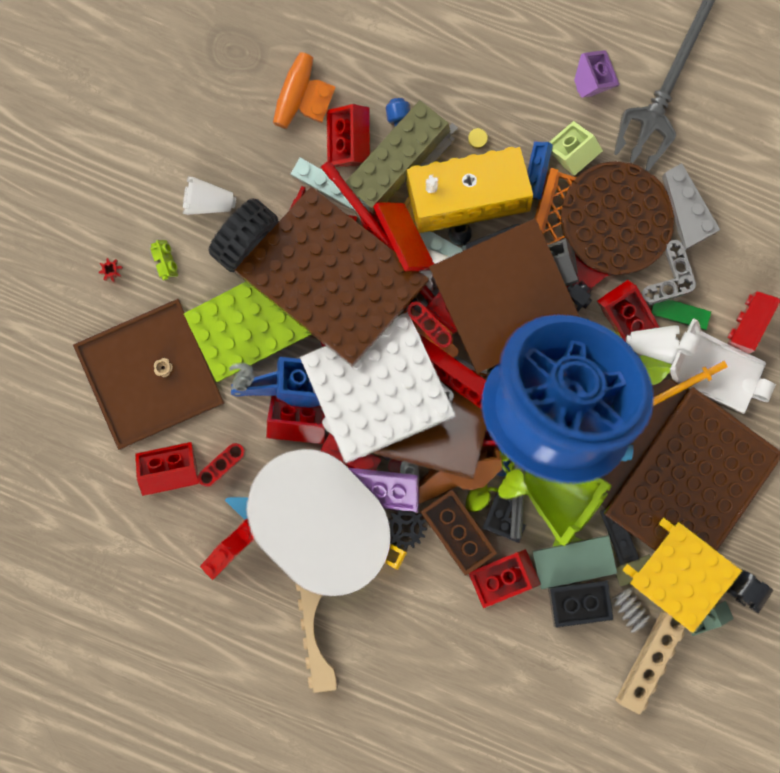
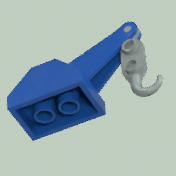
M279 357L277 371L255 378L252 367L249 364L237 363L229 367V370L241 369L233 379V384H231L232 396H277V398L291 406L308 408L321 406L301 359Z

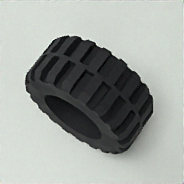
M249 199L228 218L216 233L209 245L210 256L229 272H235V269L278 224V216L258 199Z

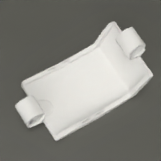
M693 319L688 331L682 337L677 349L678 353L671 366L672 380L680 384L703 372L702 367L706 366L709 369L725 361L728 367L712 375L711 381H708L706 378L691 387L696 388L710 400L742 414L746 412L751 398L769 402L776 384L760 378L766 362L701 331L698 320Z

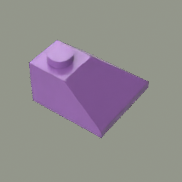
M606 50L581 54L574 79L581 98L594 96L620 85Z

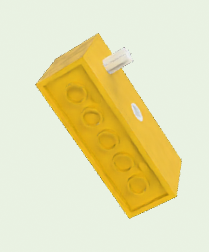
M507 147L501 151L491 150L481 155L471 154L466 158H451L445 162H432L425 166L415 165L407 169L406 187L416 228L419 233L529 212L531 209L533 192L520 147Z

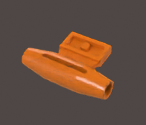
M300 52L287 73L277 100L273 124L278 127L287 129L298 109L305 117L320 123L323 122L335 86L321 80H310L314 59L311 55Z

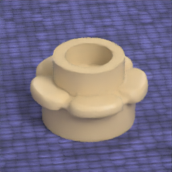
M162 358L154 363V372L157 376L167 377L170 375L173 366L169 363L168 359Z

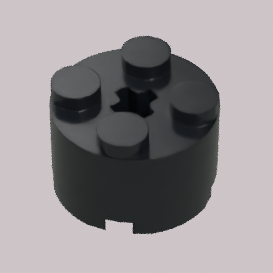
M741 569L742 572L726 593L736 598L735 601L742 606L748 605L752 611L759 614L772 595L773 589L763 581L760 582L756 579V576Z

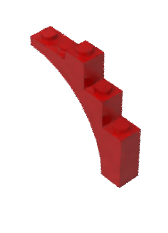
M248 518L225 538L199 566L212 580L255 540L250 530Z

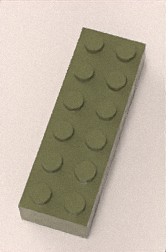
M419 100L346 181L347 185L367 210L375 215L376 212L373 206L377 202L386 203L406 181L407 169L415 165L420 166L449 134V123Z

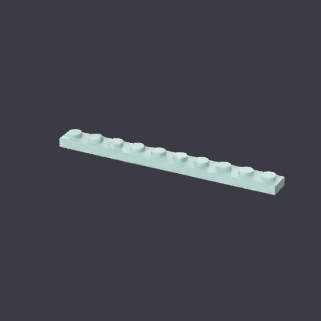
M299 158L291 172V176L356 212L323 170ZM433 232L419 233L428 249L449 257L463 251L458 246Z

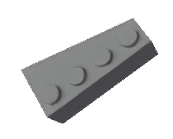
M681 163L665 172L662 179L670 198L678 235L684 249L687 250L716 234L720 228L683 164Z

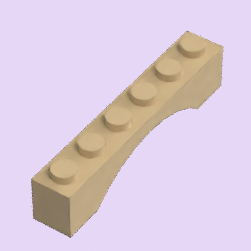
M296 583V590L301 593V599H298L299 611L303 610L304 618L300 619L301 629L306 632V638H303L304 650L308 649L309 657H305L306 667L311 670V677H308L309 689L313 688V693L337 690L335 668L328 663L321 653L314 632L315 612L322 595L310 592Z

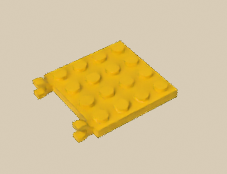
M663 518L659 525L670 532L639 572L628 564L624 567L623 571L633 578L630 583L694 633L742 571L678 522L674 526Z

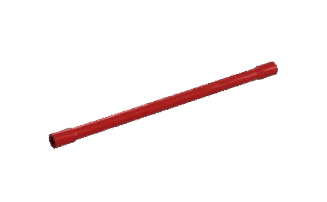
M328 160L320 166L374 235L395 252L387 234L340 176L339 171L332 162ZM427 285L420 291L428 304L435 297Z

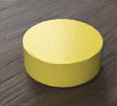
M473 129L469 133L468 142L474 148H482L487 142V134L483 129Z

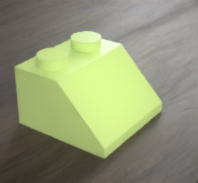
M574 121L549 142L553 144L551 154L574 176L603 151L595 136Z

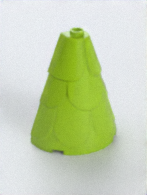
M511 460L508 467L512 471L514 470L515 463ZM525 471V483L528 489V493L525 495L529 496L540 516L543 517L557 541L563 546L569 544L576 537L575 533L585 527L607 497L608 493L605 491L611 489V484L601 478L576 484L560 483L546 480Z

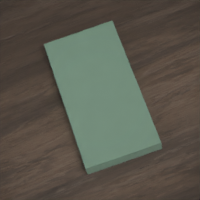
M609 535L572 542L566 546L558 545L533 551L541 589L617 574Z

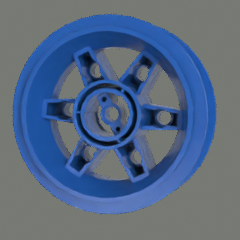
M552 315L537 318L515 331L503 350L501 362L490 372L482 392L483 418L490 435L501 451L524 470L546 480L560 483L576 484L589 482L611 472L625 456L629 443L647 425L653 408L651 379L640 357L631 346L617 334L596 322L568 315Z

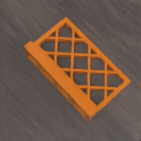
M550 168L547 172L542 197L539 200L534 217L542 234L550 231L554 238V241L547 243V245L564 238V236L557 238L553 231V228L561 225V216L558 213L561 207L556 209L552 202L553 198L560 195L563 200L565 197L563 193L569 189L568 187L561 191L558 180L559 178L566 179L570 186L577 178L558 172L554 168ZM555 213L559 223L551 227L547 219L549 215Z

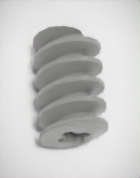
M630 588L619 593L611 600H617L613 606H621L618 613L625 612L622 619H629L626 626L633 625L634 627L630 632L634 633L649 623L647 621L650 616L643 615L646 611L645 608L638 609L641 606V602H634L637 596H630L633 592Z

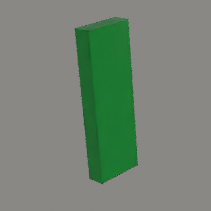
M674 300L653 304L651 310L654 316L690 326L693 319H696L701 329L705 331L711 316V311Z

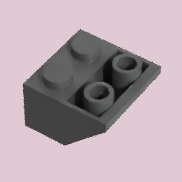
M567 239L549 244L548 247L565 285L579 282L575 252Z

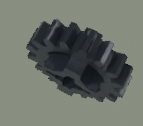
M398 510L397 515L391 513L393 519H388L390 523V537L392 536L393 538L391 544L396 541L397 548L402 544L406 550L408 545L415 548V542L421 544L419 538H425L426 536L422 534V531L427 530L426 527L422 526L426 520L419 519L422 514L415 515L413 511L402 512L401 510ZM409 515L413 518L409 521H403L400 516ZM413 521L410 527L411 532L399 535L403 529L401 525L403 523L407 525ZM394 522L398 524V532L395 535L393 532ZM417 522L419 524L418 535L414 532V525ZM403 536H409L412 540L405 542L400 539Z

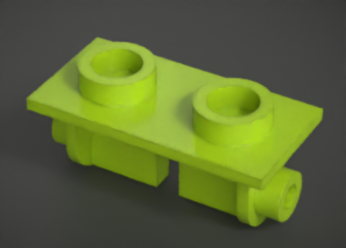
M156 240L155 243L151 244L150 251L154 261L161 260V263L156 265L159 278H162V281L168 280L169 277H177V265L173 261L169 243L167 240Z

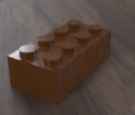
M453 489L421 511V514L464 576L497 554Z

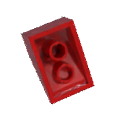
M626 280L597 300L605 317L619 337L625 342L627 335L630 336L633 331L660 328L638 287L630 280Z
M526 549L469 573L483 609L541 585Z

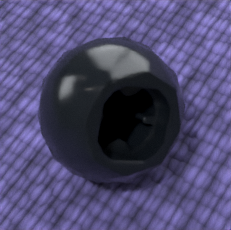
M469 224L453 226L449 228L448 236L454 244L463 245L470 241L472 229Z

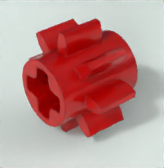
M107 258L105 264L100 263L102 270L98 273L105 274L103 280L107 281L108 278H111L115 282L117 276L122 277L119 270H122L123 267L116 266L118 263L117 259L111 262ZM113 267V269L115 270L114 273H109L107 271V268Z

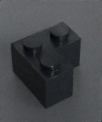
M496 492L482 528L519 543L521 539L510 537L511 518H509L512 510L513 498H502ZM522 523V535H523V532H524L525 527H526V525L523 524V523Z

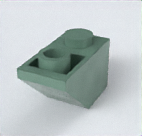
M727 602L717 603L695 632H691L692 636L721 627L734 619Z

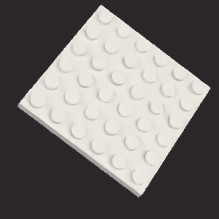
M408 312L398 316L353 367L327 346L300 357L345 463L455 417Z

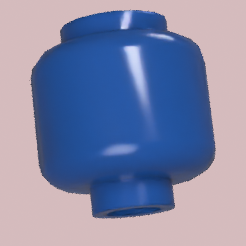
M404 98L391 99L390 103L386 105L387 121L390 124H394L395 127L411 110L409 102L405 101Z

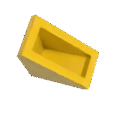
M390 544L384 563L398 570L407 552Z

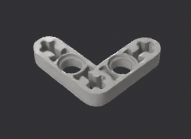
M678 240L670 241L665 250L674 279L645 287L641 294L648 305L688 295L695 289L696 282L684 246ZM672 245H674L675 248H679V250L677 251L678 259L674 261L673 259H675L676 254L674 251H670ZM683 263L686 269L684 272H679L676 270L675 265ZM684 281H686L687 284H691L689 289H687L686 287H681L679 290L677 289L678 286L683 285ZM667 285L671 286L673 288V294H665L663 291V287ZM657 288H659V294L654 295L652 300L650 299V297L645 296L648 293V291H650V293L653 294L658 291Z

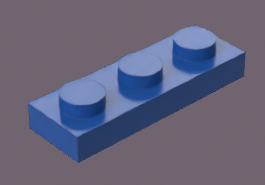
M534 142L527 174L533 192V199L541 200L552 152L553 144L549 142Z

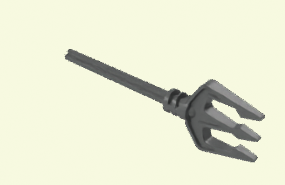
M715 0L702 1L661 89L654 92L655 98L651 99L652 104H649L647 107L629 108L623 112L614 155H618L626 144L623 136L631 120L640 121L641 129L637 145L632 148L630 163H633L642 153V146L654 130H657L664 137L656 154L648 157L646 171L652 168L675 140L676 132L665 115L666 111L664 108L669 107L667 102L672 100L670 94Z

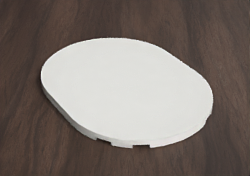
M296 450L274 458L258 473L250 488L247 502L250 530L263 551L295 583L316 594L339 596L355 592L375 578L388 555L390 546L389 522L378 499L342 462L321 451Z

